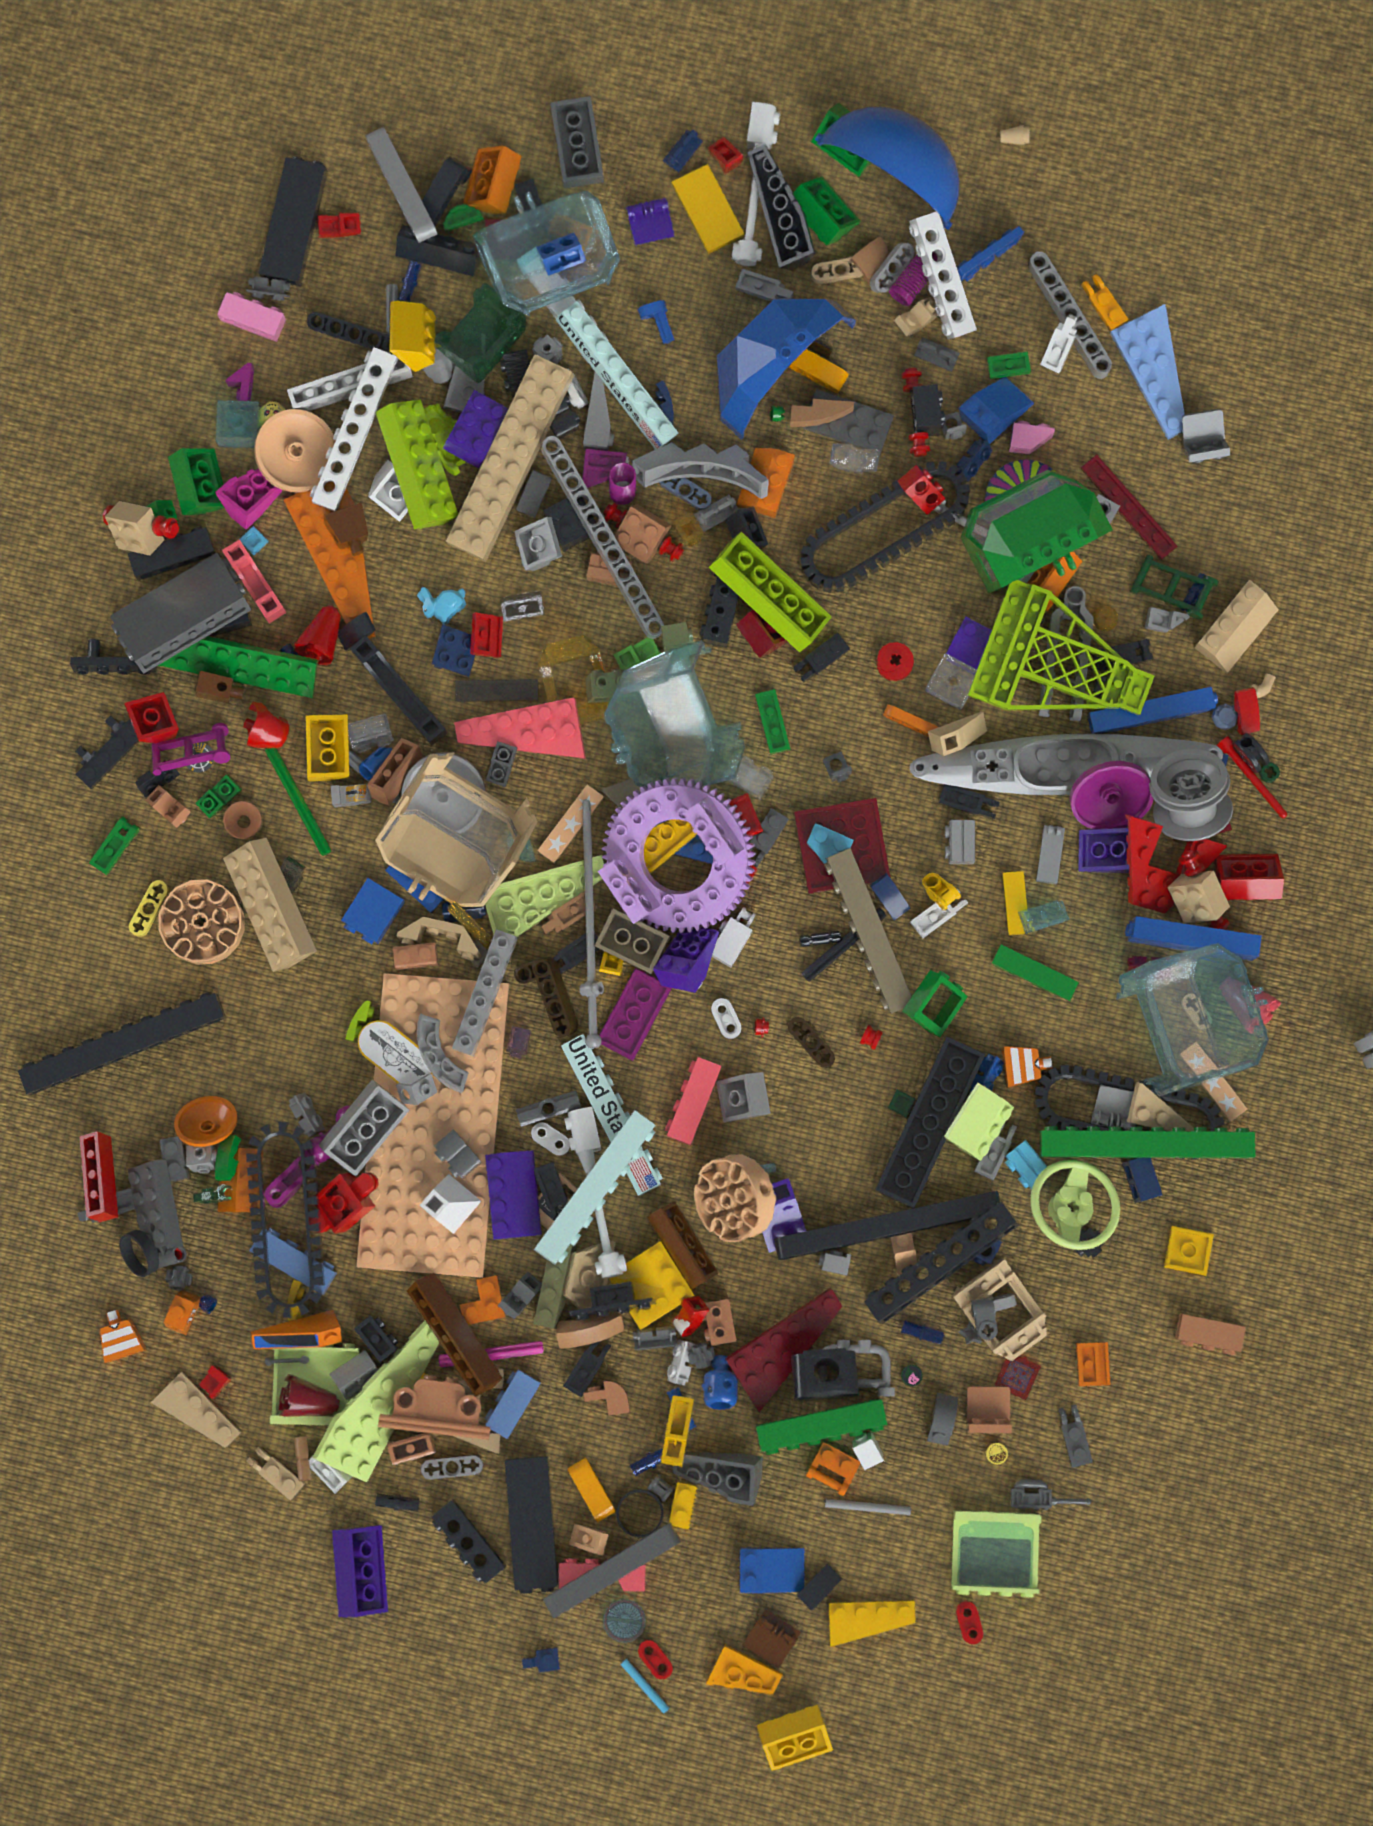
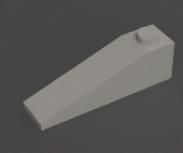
M595 372L583 447L584 449L608 451L609 446L613 447L614 434H611L603 381Z

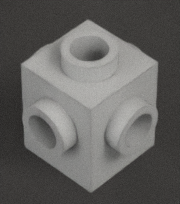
M547 334L544 338L541 337L534 343V354L555 364L561 361L563 356L562 344L555 337L552 339Z
M187 1145L186 1166L192 1172L209 1173L210 1170H215L218 1149L214 1145L206 1147Z

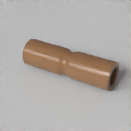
M307 1437L294 1438L298 1480L299 1482L310 1481L311 1471L308 1460Z

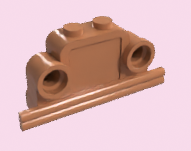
M424 1375V1379H420L414 1384L413 1390L408 1387L397 1390L393 1398V1415L380 1414L378 1427L489 1440L491 1429L488 1426H479L481 1402L473 1395L465 1396L466 1389L463 1384L458 1383L457 1378L446 1377L445 1381H439L437 1376Z

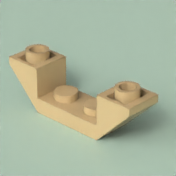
M422 917L397 933V937L402 941L401 943L406 946L421 944L424 930L431 935L445 934L447 938L458 940L459 937L457 951L462 955V958L467 960L481 958V954L462 925Z

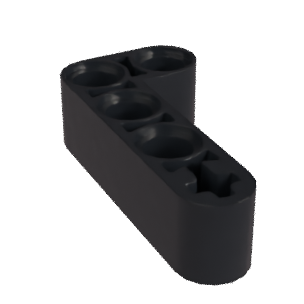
M451 156L444 161L422 200L434 227L439 222L459 185L465 184L468 181L473 170Z

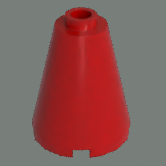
M333 606L321 608L294 644V650L298 655L318 659L319 665H330L332 663L341 619L339 610Z

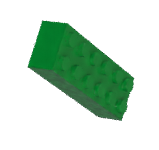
M881 1398L755 1426L761 1452L771 1455L779 1453L778 1449L786 1447L787 1451L800 1448L799 1444L806 1442L808 1446L821 1444L820 1439L828 1438L829 1441L842 1439L841 1435L849 1433V1436L853 1437L862 1435V1430L870 1429V1432L884 1430L883 1426L888 1424L883 1401Z

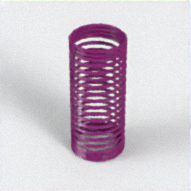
M932 252V259L934 261L938 259L936 252ZM918 254L911 260V263H909L889 289L890 295L904 306H910L913 298L920 293L924 284H927L929 281L928 277L923 273V263L918 260L922 261Z
M624 462L615 464L609 473L610 498L619 505L629 504L633 501L636 494L635 469L632 465ZM624 481L628 482L629 485L618 486L616 483Z

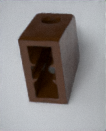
M362 503L324 515V524L340 549L350 547L353 556L364 552L361 543L368 539V531Z
M200 671L196 697L229 703L230 697L242 700L244 687L232 685V678ZM224 687L226 690L221 692L217 688Z

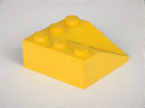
M661 1241L627 1262V1271H624L622 1275L609 1278L612 1284L633 1282L635 1300L654 1298L656 1300V1304L651 1305L650 1309L638 1310V1307L630 1308V1314L640 1330L681 1305L684 1298L695 1296Z

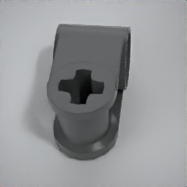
M993 1298L971 1300L977 1333L984 1340L993 1339L997 1335ZM988 1324L991 1329H988V1333L985 1334L982 1329H985V1325Z

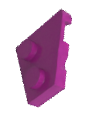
M586 449L582 478L586 487L589 488L608 481L611 468L617 463H626L627 453Z

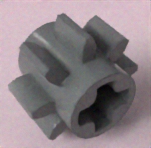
M176 1265L173 1266L172 1271L167 1270L165 1280L169 1283V1288L184 1291L185 1286L190 1287L192 1274L188 1273L189 1269Z
M700 1343L691 1347L692 1351L688 1354L690 1364L695 1363L698 1369L712 1365L711 1360L715 1357L713 1347L708 1348L707 1343Z

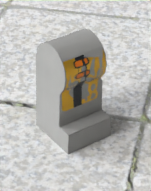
M367 784L331 786L332 805L334 807L371 803V794Z

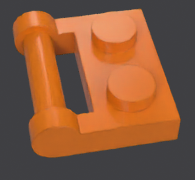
M823 1442L806 1477L810 1479L813 1477L844 1496L860 1465V1461ZM820 1464L845 1478L843 1483L816 1470L818 1465Z

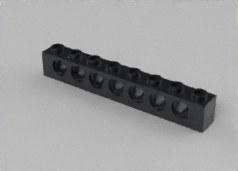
M1003 1202L992 1204L988 1207L987 1213L982 1216L977 1215L970 1221L971 1224L969 1226L956 1230L951 1239L938 1243L936 1245L937 1249L933 1252H927L920 1256L918 1263L913 1266L912 1264L908 1265L901 1271L902 1274L900 1276L887 1280L882 1289L879 1291L876 1289L867 1295L868 1299L864 1302L876 1320L883 1325L1017 1228L1019 1223ZM996 1219L997 1226L994 1229H988V1222ZM976 1231L979 1232L980 1238L976 1242H972L970 1239L971 1234ZM962 1244V1252L954 1254V1246ZM944 1256L945 1264L937 1267L936 1260ZM922 1269L928 1270V1276L925 1279L919 1278V1272ZM906 1281H910L911 1288L908 1291L903 1292V1283ZM893 1294L894 1299L892 1303L886 1304V1295Z

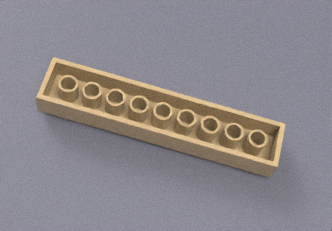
M534 354L446 540L449 545L485 562L487 561L574 378L572 371Z

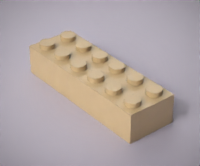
M267 838L249 841L224 857L223 860L272 971L290 968L317 952Z

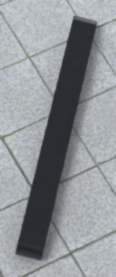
M998 1191L782 1236L775 1238L774 1244L778 1260H786L972 1220L977 1215L982 1216L987 1213L988 1207L992 1204L1000 1203L1001 1201Z

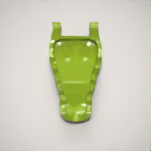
M439 403L429 405L424 408L442 466L453 476H456L460 473L458 466L466 463V461L444 450L443 447L457 421L453 420L451 416H447L442 411Z

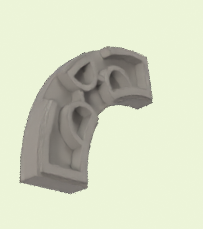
M420 1014L417 1022V1042L424 1063L441 1083L454 1091L462 1093L469 1072L457 1067L443 1053L439 1038L440 1020Z

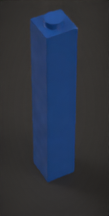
M1212 687L1146 700L1140 715L1118 708L1090 712L1087 718L1091 734H1105L1213 711L1216 708V704H1218L1216 692L1212 691Z

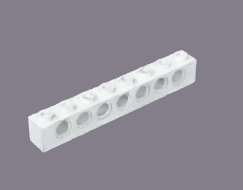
M373 347L372 352L368 351L364 363H367L365 370H360L356 382H359L357 390L353 389L349 397L350 407L349 409L345 408L341 420L344 421L341 429L337 428L333 439L336 440L334 447H329L325 457L328 459L325 467L322 466L319 471L318 486L314 485L310 497L313 498L312 502L331 511H337L397 363V356ZM373 367L382 369V373L378 377L370 374ZM366 386H371L374 388V392L370 396H365L363 389ZM357 406H365L366 412L363 415H357L355 413ZM349 425H357L359 427L358 432L353 435L347 432ZM344 443L351 446V450L346 454L341 453L339 450L340 446ZM339 462L343 464L341 472L335 473L332 471L334 463ZM327 482L335 483V489L332 492L324 490V485Z

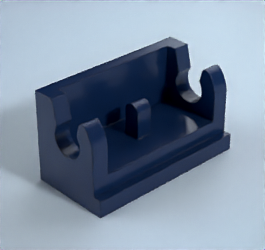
M1137 1158L1122 1163L1134 1203L1163 1195L1151 1158Z

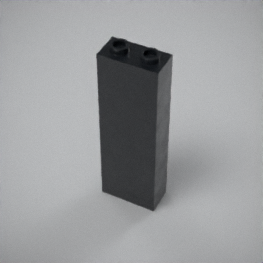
M297 156L285 158L259 269L261 278H268V281H272V279L287 280V283H290L292 286L301 287L328 174L326 165L316 160L308 162Z
M549 1456L506 1459L505 1471L515 1591L520 1590V1594L533 1593L532 1589H541V1592H552L554 1587H558Z

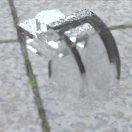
M833 444L829 464L837 469L851 473L863 474V471L877 472L880 451L877 449H858L852 444Z

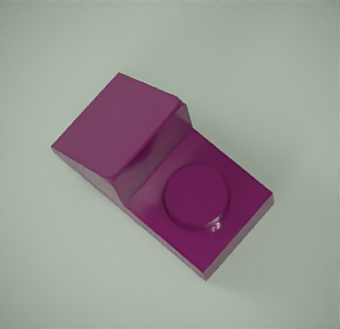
M252 363L245 364L225 380L229 387H239L236 395L239 403H249L251 405L255 370ZM248 405L241 406L242 408H250Z

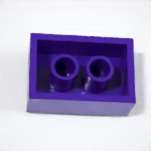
M474 390L446 440L443 449L479 469L497 435L508 408Z

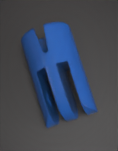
M379 747L359 765L360 774L365 779L371 780L393 749Z

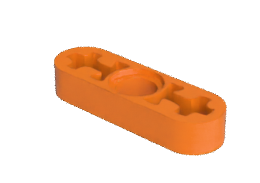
M887 705L883 713L886 718L929 737L928 731L939 728L892 705Z

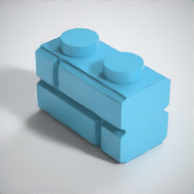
M1026 1140L1005 1156L1007 1159L1005 1164L1012 1172L1014 1170L1017 1171L1021 1176L1018 1180L1025 1188L1029 1187L1032 1189L1038 1175L1047 1167Z

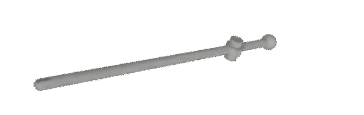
M585 799L582 802L587 981L580 985V994L588 997L589 1035L585 1039V1044L588 1048H598L602 1040L597 1034L596 997L599 994H603L604 985L602 982L596 981L591 803Z

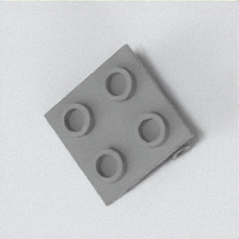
M1100 1085L1091 1124L1104 1127H1122V1130L1130 1131V1127L1136 1126L1134 1123L1127 1122L1134 1092Z

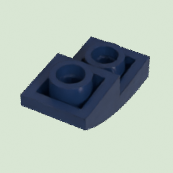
M662 380L656 384L657 391L655 395L659 402L662 403L659 405V408L674 426L672 400L667 386Z
M887 873L869 885L893 920H896L911 909Z

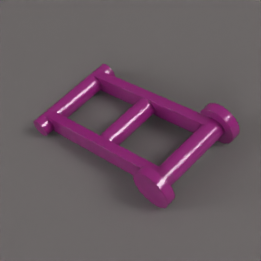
M216 723L212 726V731L156 744L152 743L153 774L160 775L162 771L210 760L220 764L227 763L230 760V752L225 747V736L229 732L228 726L224 723ZM217 739V750L193 755V744ZM184 746L185 757L161 762L160 751Z

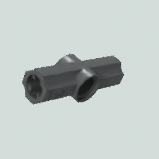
M575 1090L516 1109L520 1125L523 1127L582 1107ZM547 1103L554 1105L555 1109L551 1114L543 1112V1106Z

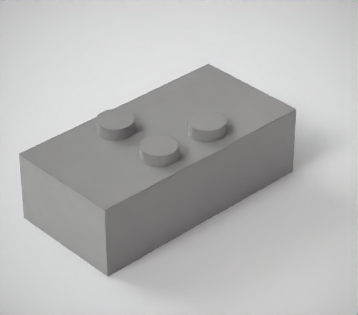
M372 1079L320 1142L319 1147L356 1176L409 1112V1109Z

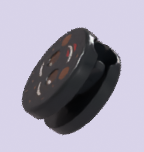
M1245 733L1241 740H1236L1233 743L1235 751L1253 772L1258 773L1261 771L1259 762L1264 766L1270 764V759L1263 747L1249 733Z

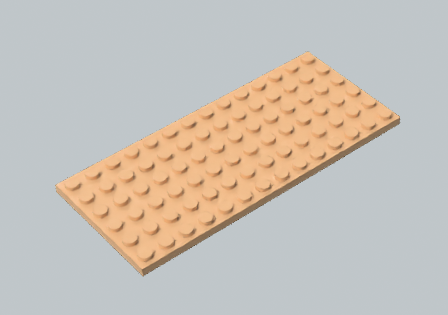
M384 973L379 1020L390 1023L417 1045V1022L419 1015L423 1014L440 1020L439 1038L443 1053L457 1067L469 1073L462 1093L447 1087L432 1074L437 1093L418 1105L404 1104L409 1109V1112L366 1163L365 1173L371 1172L375 1174L379 1185L368 1195L375 1204V1207L360 1222L356 1267L483 1278L490 1209L485 1155L494 1154L509 983H501L474 1057L455 1051L452 1047L477 981ZM375 1066L374 1081L401 1101L396 1088L398 1083ZM403 1089L404 1095L410 1099L409 1093ZM453 1129L482 1162L463 1179L460 1176L456 1178L448 1169L451 1165L446 1160L442 1162L434 1153L437 1151L434 1146ZM448 1174L481 1201L454 1234L419 1206Z

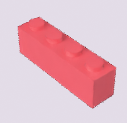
M700 1057L696 1061L692 1060L688 1070L691 1076L689 1081L684 1080L680 1090L683 1092L681 1100H676L672 1110L676 1114L673 1120H668L665 1131L668 1132L667 1137L691 1146L722 1066Z

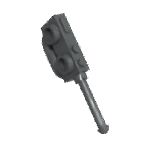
M1039 1479L1019 1480L1015 1483L1014 1489H1011V1507H1014V1509L1034 1508V1510H1039V1508H1043V1510H1048V1508H1052V1505L1091 1504L1089 1498L1062 1499L1052 1497V1490L1048 1489L1046 1482ZM1023 1488L1039 1489L1038 1493H1024Z

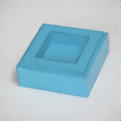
M254 526L240 538L243 546L253 556L269 542Z

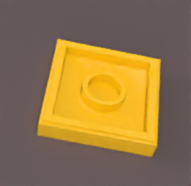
M1171 1226L1164 1268L1206 1276L1214 1234Z

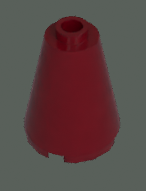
M288 1374L284 1381L288 1383L286 1387L281 1388L278 1410L282 1411L279 1416H329L338 1411L340 1400L337 1399L336 1394L295 1375Z

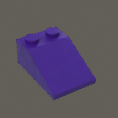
M1128 828L1079 830L1078 871L1130 873L1129 864H1127L1128 842L1126 841V835H1128Z

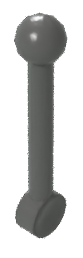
M308 1356L287 1359H272L268 1357L265 1359L267 1366L272 1365V1363L301 1362L302 1364H307L309 1362Z

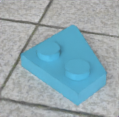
M815 823L807 844L818 855L820 860L826 863L825 858L851 848L854 840Z

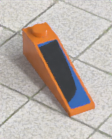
M334 1310L251 1331L253 1349L314 1348L342 1342L341 1329Z

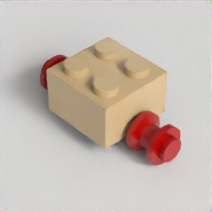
M119 501L115 506H107L103 512V521L109 526L118 549L151 555L164 541L163 535L166 538L172 539L179 531L178 521L175 518L167 519L161 515L155 518L150 507Z
M1187 850L1183 852L1179 858V863L1186 866L1184 874H1181L1168 887L1183 922L1211 921L1212 924H1210L1209 928L1226 930L1230 922L1227 918H1223L1222 914L1230 906L1215 872H1201L1205 866L1197 861L1199 858L1198 851Z

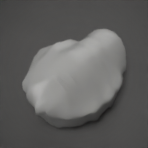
M436 342L435 363L423 368V370L435 383H445L452 376L456 359L453 351L445 343Z

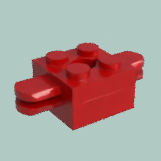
M351 1172L339 1174L315 1195H319V1204L315 1206L317 1209H320V1218H311L310 1225L321 1222V1231L318 1233L327 1232L330 1229L333 1233L347 1232L375 1207V1204L368 1195L379 1185L377 1176L371 1172L362 1173L357 1178Z

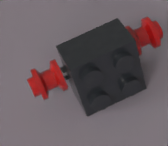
M907 368L901 374V378L906 380L903 392L911 394L910 401L914 434L908 436V440L913 441L910 453L914 454L915 457H923L930 451V446L926 445L925 440L930 436H939L940 430L944 428L945 414L944 411H940L943 396L942 391H938L937 384L923 386V384L918 382V378L922 376L921 371H918L917 368Z

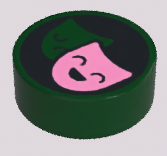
M908 1365L903 1368L901 1379L906 1385L916 1386L922 1381L923 1374L918 1366Z

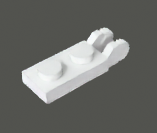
M966 899L962 900L954 908L949 904L947 906L948 909L945 911L935 903L910 921V923L923 939L956 915V912L967 905L968 902Z

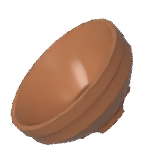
M246 801L236 802L229 806L223 818L226 831L237 839L253 837L259 831L262 822L261 814L256 806ZM243 816H247L250 819V825L246 828H241L238 825L239 819Z

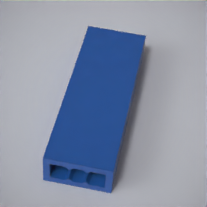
M1138 916L1126 925L1125 930L1128 942L1253 961L1259 957L1262 938L1261 935Z

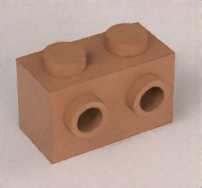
M729 1299L705 1303L710 1309L703 1321L707 1320L708 1329H704L706 1342H711V1346L735 1342L736 1336Z

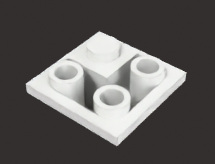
M448 1174L419 1206L454 1234L481 1201Z

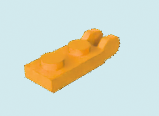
M1095 274L1092 276V279L1099 289L1098 292L1094 294L1092 287L1087 281H1084L1081 285L1089 297L1088 300L1111 332L1127 323L1129 319L1107 286L1105 287L1099 275Z

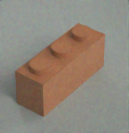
M404 738L399 740L367 784L373 799L388 806L391 805L401 791L405 777L411 767L423 758L419 745Z
M1180 1314L1175 1339L1181 1340L1180 1345L1193 1347V1343L1202 1345L1201 1349L1214 1351V1347L1223 1349L1222 1353L1235 1355V1351H1242L1246 1327Z

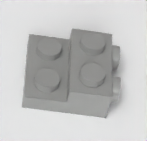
M545 517L514 531L516 544L522 557L521 562L525 570L536 571L549 565L551 561L562 557L551 517Z

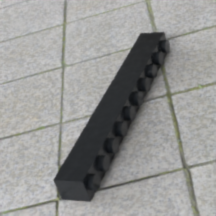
M206 992L199 996L200 999L192 1002L191 999L180 1003V1007L163 1009L158 1016H145L140 1019V1023L135 1025L133 1023L121 1026V1030L113 1032V1030L101 1034L102 1038L97 1040L90 1038L81 1042L82 1045L74 1048V1046L62 1049V1053L59 1055L49 1054L42 1057L43 1061L35 1064L32 1061L22 1065L23 1069L18 1070L26 1094L31 1096L226 1019L218 995Z

